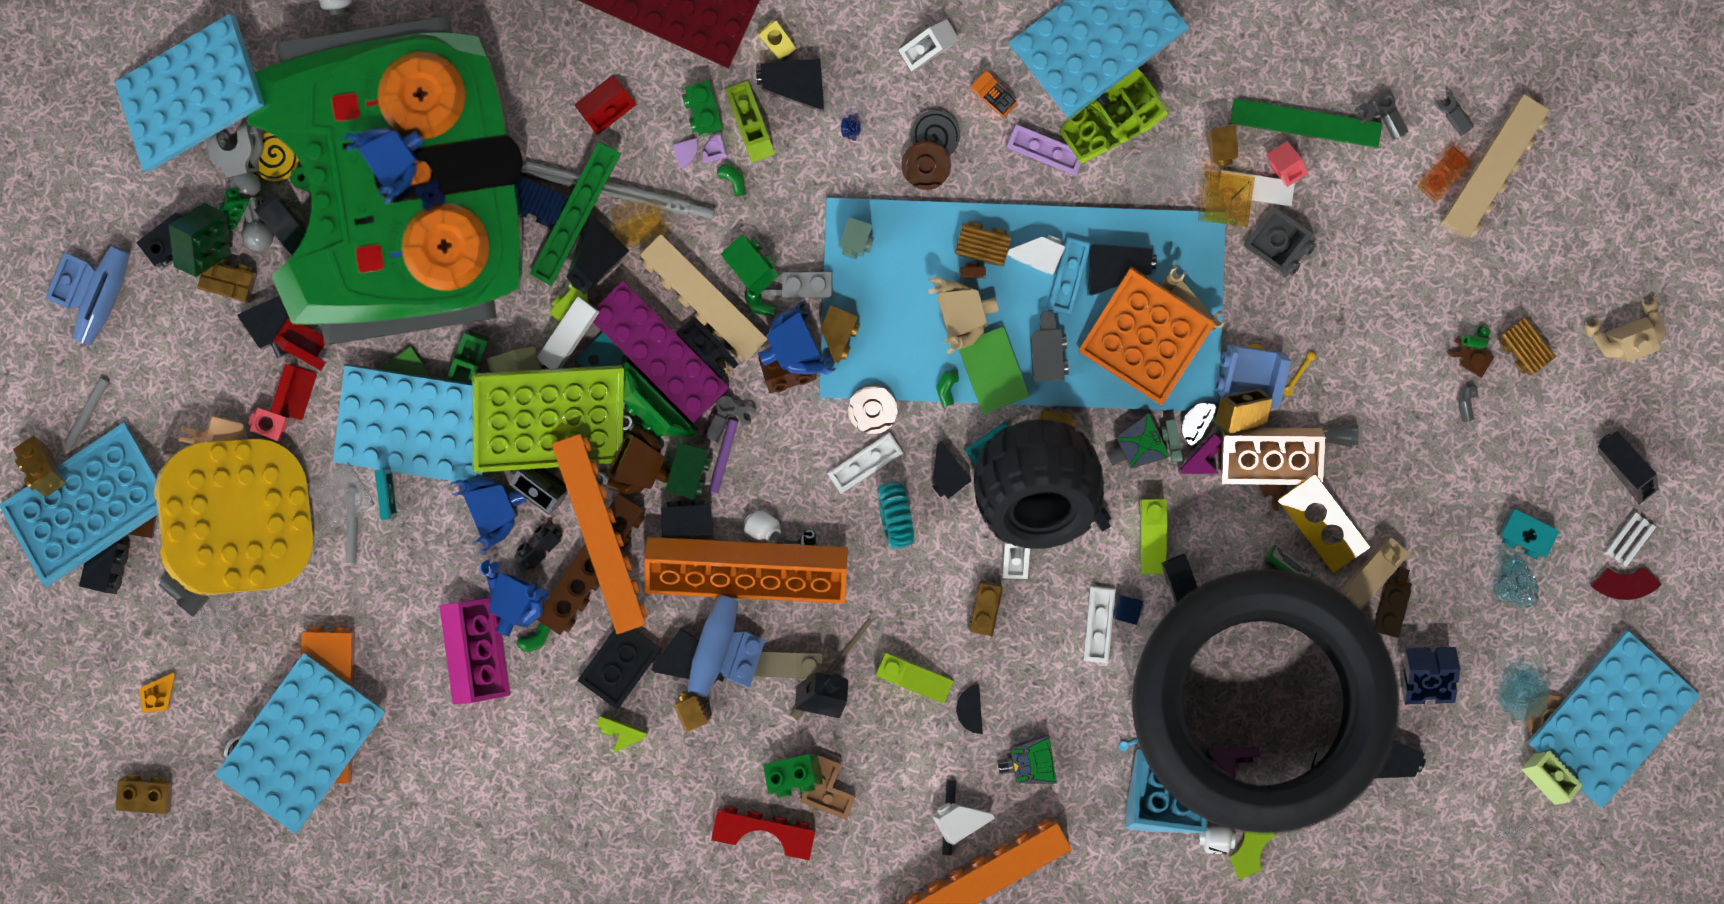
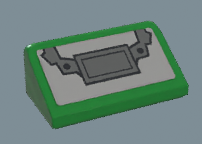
M1275 544L1264 557V560L1278 570L1299 573L1313 578L1314 573Z

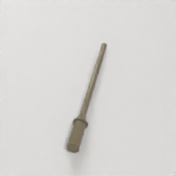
M868 618L825 674L831 675L872 623L871 619ZM794 708L790 715L798 721L805 711Z

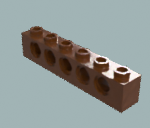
M618 493L609 508L612 509L614 518L621 516L627 522V526L623 531L616 530L613 523L611 524L614 533H620L624 544L620 548L624 550L632 538L628 535L632 528L638 529L645 519V516L642 515L645 509L621 493ZM586 543L544 604L543 615L537 619L559 635L564 631L570 632L576 623V620L573 619L574 615L578 610L583 612L590 601L587 598L592 589L597 591L600 587L596 572H590L586 568V561L590 558ZM575 579H580L584 582L585 589L582 593H576L572 589V583ZM561 600H567L571 604V611L568 614H563L559 611L558 604Z

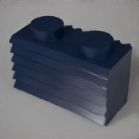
M525 178L518 187L521 216L527 217L529 213L537 217L535 222L549 228L551 224L555 225L569 198Z

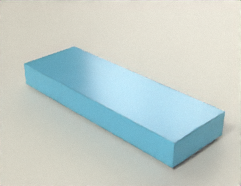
M1067 237L1048 310L1069 316L1073 315L1092 243Z

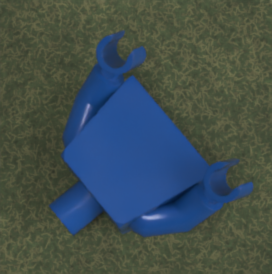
M372 128L357 134L348 133L343 137L342 141L350 139L353 142V145L346 148L347 151L354 150L358 144L361 145L358 147V150L383 185L378 196L382 193H387L390 196L386 199L385 204H390L395 195H398L412 184L417 172L416 164L419 162L413 151L424 144L417 131L403 138L399 131H392L390 128Z
M803 301L799 302L795 308L778 314L769 328V333L766 335L771 347L758 353L764 366L778 360L781 368L790 373L807 375L822 373L828 375L835 371L836 368L830 369L826 365V363L833 361L832 357H827L820 361L823 358L805 322L810 310L807 312L800 310L805 303Z
M476 477L464 481L456 480L450 483V485L457 484L459 486V492L452 493V495L458 496L463 494L480 537L473 542V545L480 542L484 546V549L478 552L479 554H483L490 546H494L508 536L515 526L514 518L518 517L514 507L527 502V499L516 490L508 493L505 484L500 485L496 479Z
M486 560L479 565V569L484 576H487L490 591L489 611L501 618L496 631L505 636H510L514 625L527 628L543 615V603L548 593L543 588H537V583L529 584L510 574L501 572L498 574L496 571L499 570V564L497 562L490 564V561Z

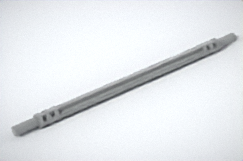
M448 144L447 154H455L456 156L470 159L472 163H479L488 167L495 165L493 162L495 157L491 152L478 150V148L474 147L473 149ZM527 161V176L572 187L576 186L581 174ZM607 181L601 192L604 195L687 216L693 214L713 219L715 209L691 204L689 200L686 201L681 198H674L673 196H666Z

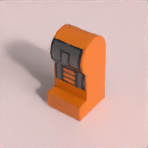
M987 70L970 86V89L1003 119L1018 105L1014 98L1004 90Z

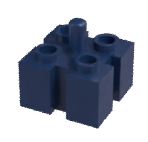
M1428 647L1406 648L1404 657L1405 669L1402 671L1401 678L1405 705L1425 704L1426 700H1435V704L1455 703L1457 695L1456 683L1459 682L1461 670L1456 647H1436L1434 652H1431Z

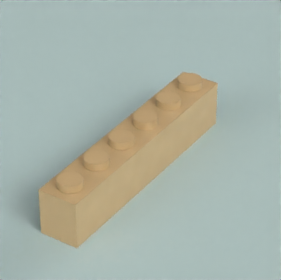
M1525 94L1518 98L1442 218L1441 224L1465 239L1470 237V235L1475 236L1482 226V223L1479 222L1484 214L1488 215L1495 205V202L1492 200L1497 193L1501 194L1509 183L1506 178L1510 172L1515 173L1522 163V160L1519 158L1523 151L1528 152L1536 140L1533 138L1537 129L1541 131L1548 122L1549 118L1546 115L1549 109Z
M661 234L640 254L644 259L641 264L650 273L655 270L661 276L658 281L668 291L673 288L680 294L676 299L686 308L691 305L697 311L694 316L704 326L709 323L715 329L712 334L722 344L727 341L733 347L730 352L741 361L745 358L749 361L768 341Z

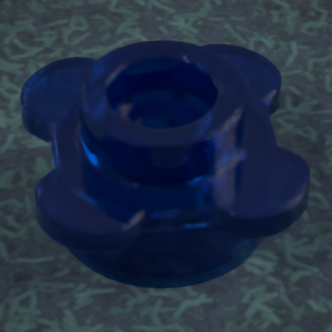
M849 115L848 118L844 117L842 119L841 133L844 138L856 141L857 135L861 131V124L857 120V116Z
M436 180L430 181L429 185L425 187L419 186L416 189V195L420 197L423 202L422 207L425 210H430L432 206L438 203L443 204L446 201V196L441 193L439 189L440 184ZM429 193H433L432 198L428 196Z

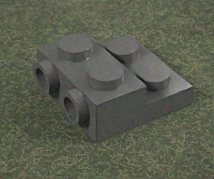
M1274 206L1243 246L1286 279L1289 274L1293 276L1299 270L1301 265L1299 261L1304 254L1309 256L1314 251L1316 238L1312 232Z

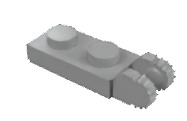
M782 272L775 279L782 281V290L766 289L763 291V296H782V298H833V272Z

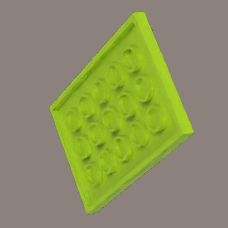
M623 366L472 374L473 472L559 467L551 442L580 433L582 438L587 437L591 451L587 452L590 462L595 460L596 465L612 464L623 441Z

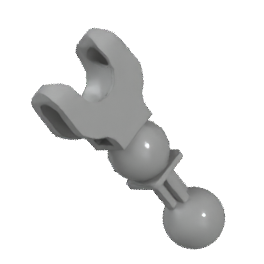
M246 122L237 129L238 143L236 147L232 145L228 134L224 131L207 139L210 159L224 170L226 178L233 177L230 182V188H236L241 199L250 200L244 212L247 224L242 230L241 237L248 249L261 252L268 249L274 240V234L253 210L258 206V200L265 199V196H259L262 191L259 177L254 174V172L259 171L258 160L263 153L264 143L260 130L251 127Z

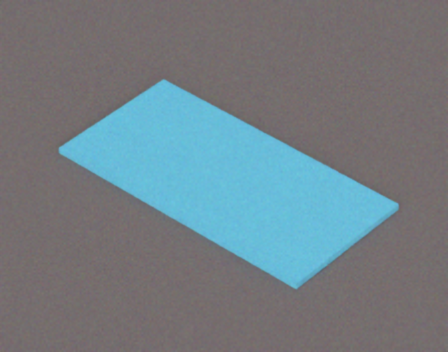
M850 198L826 199L824 272H833V298H823L822 323L830 305L858 316L857 322L861 325L856 337L850 336L847 345L851 348L846 360L841 359L839 364L834 362V360L826 363L828 368H836L835 371L828 375L820 373L819 398L850 399L857 389L865 385L876 384L887 388L892 392L896 400L941 402L936 385L945 371L954 370L959 375V381L954 383L950 390L953 401L956 403H978L959 350L957 349L953 353L948 354L946 351L952 348L949 343H942L948 336L937 299V293L941 292L930 294L928 290L935 288L933 282H927L928 279L938 276L942 280L957 281L970 285L973 290L979 291L981 301L996 298L999 312L985 315L987 327L984 328L983 334L1004 327L1030 396L1011 405L1187 411L1191 406L1199 402L1211 401L1219 404V394L1215 389V382L1217 376L1220 375L1222 327L1216 328L1209 333L1162 406L1078 352L1118 288L1115 287L1093 296H1087L1090 251L1073 315L1069 316L1050 311L1055 314L1056 330L1061 329L1062 335L1066 334L1067 349L1063 350V360L1068 359L1069 374L1064 375L1065 380L1033 382L1030 337L1035 331H1040V315L1048 310L1061 258L1054 274L1051 276L1006 256L1004 266L1000 267L956 255L955 251L962 225H968L969 221L983 224L982 229L992 231L993 227L1006 230V236L1011 237L1008 250L1040 237L1047 238L1048 235L1062 240L1060 245L1065 246L1067 237L1097 245L1153 248V254L1157 255L1156 269H1151V274L1147 275V277L1160 285L1170 274L1173 266L1179 264L1175 270L1176 273L1182 275L1187 271L1182 281L1214 315L1218 311H1222L1226 212ZM848 217L872 225L870 236L874 237L870 252H864L863 257L858 255L857 259L842 255L843 250L839 249ZM978 262L980 267H986V278L960 279V267H965V263ZM1221 313L1220 315H1218V320H1219V322H1221V323H1222V313ZM823 333L821 337V356L823 359L821 361L827 357H832Z

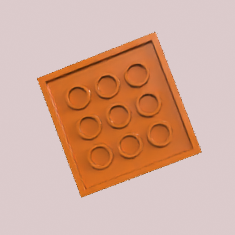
M1131 267L1078 352L1162 406L1211 332L1216 321Z

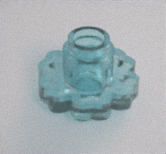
M1514 558L1504 562L1501 566L1503 573L1500 576L1501 579L1494 585L1496 597L1503 603L1513 601L1519 607L1529 608L1539 601L1537 594L1539 586L1536 578L1530 574L1529 567L1521 560L1516 561Z
M1521 670L1517 677L1510 674L1500 684L1503 692L1498 696L1499 703L1504 712H1511L1513 720L1527 722L1531 716L1539 718L1547 710L1548 705L1545 700L1549 698L1550 692L1544 680H1537V675L1534 672Z

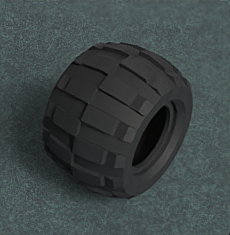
M1040 419L1015 423L998 431L992 439L986 441L975 467L974 491L976 504L984 523L987 524L989 530L995 533V537L1016 547L1043 549L1074 541V539L1084 535L1091 529V523L1097 520L1103 503L1104 477L1099 457L1084 433L1077 432L1074 426L1067 423Z

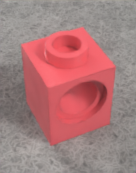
M1288 141L1266 154L1273 171L1287 187L1308 174L1302 158Z
M257 408L256 412L253 411L251 413L248 425L251 426L250 432L276 441H282L290 418L263 408ZM265 417H270L273 420V427L269 431L262 427V421Z

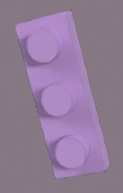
M1017 124L1015 125L1006 149L1073 176L1077 175L1081 163L1068 145Z

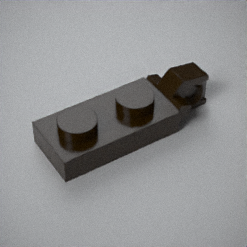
M1398 567L1396 578H1389L1388 583H1386L1375 623L1376 629L1381 634L1399 638L1411 594L1412 584L1407 582L1409 569Z

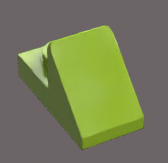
M604 715L599 716L596 726L601 727L600 732L610 736H614L615 733L620 734L613 753L645 739L648 733Z

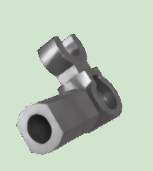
M1389 92L1381 93L1368 103H1363L1354 109L1355 112L1360 110L1366 112V117L1360 121L1361 124L1371 121L1374 115L1382 114V120L1393 140L1409 132L1398 110L1394 109L1395 98Z
M722 396L716 404L718 411L716 414H712L703 436L718 443L728 422L725 419L726 416L732 418L738 416L743 424L750 425L751 422L744 418V413L746 411L756 413V410L751 406L741 407L740 402L729 396Z

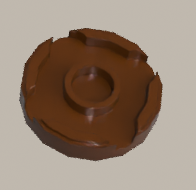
M921 140L907 148L902 157L901 169L904 178L914 187L922 190H931L938 188L946 181L951 170V159L943 145L932 140Z

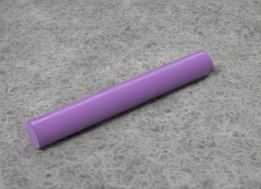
M728 420L710 484V492L719 493L738 421Z

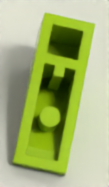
M745 81L726 88L725 91L751 163L775 155L749 82Z
M1139 499L1141 574H1164L1161 563L1167 560V499Z
M886 651L875 674L886 681L943 704L954 682L949 678Z

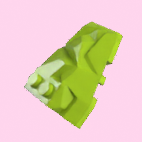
M1137 68L1104 93L1110 99L1107 106L1102 107L1097 100H1094L1067 120L1059 130L1081 164L1150 130L1170 113V108L1140 68Z

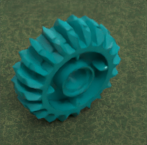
M900 481L885 482V484L879 485L877 496L887 544L891 549L906 548L914 542V529L908 497Z

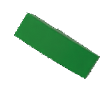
M466 329L447 380L472 383V374L477 373L490 338Z

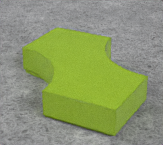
M1243 831L1244 835L1240 847L1229 856L1239 880L1262 870L1260 863L1261 853L1264 846L1271 839L1275 838L1274 833L1264 834Z

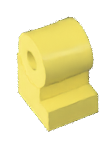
M772 20L756 33L780 62L796 50L776 20Z

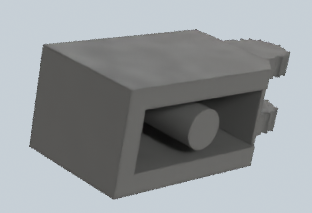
M1048 310L1040 315V331H1035L1030 337L1033 382L1065 380L1064 375L1069 374L1068 359L1063 360V350L1067 349L1066 334L1062 335L1061 329L1056 330L1055 314Z

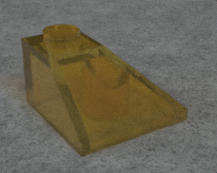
M1205 171L1198 221L1248 227L1255 177Z

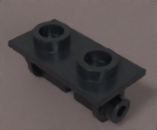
M550 521L545 525H539L533 533L534 536L528 542L520 544L516 550L515 559L528 571L531 568L534 569L546 557L540 551L542 547L550 552L562 541L560 538L563 534L557 528L555 529Z

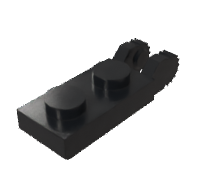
M693 317L676 332V335L722 379L726 376V372L716 362L719 358L723 357L732 368L738 366L737 361L730 355L726 347L696 317Z

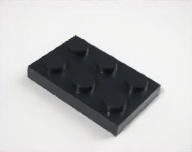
M614 629L577 681L618 710L662 648L636 629L617 634Z

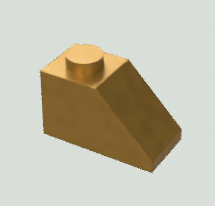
M1236 125L1212 129L1206 134L1211 163L1218 162L1219 167L1233 164V159L1239 157Z

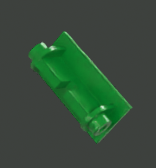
M236 188L226 190L224 202L219 207V210L227 213L229 232L237 228L250 201L249 199H241Z

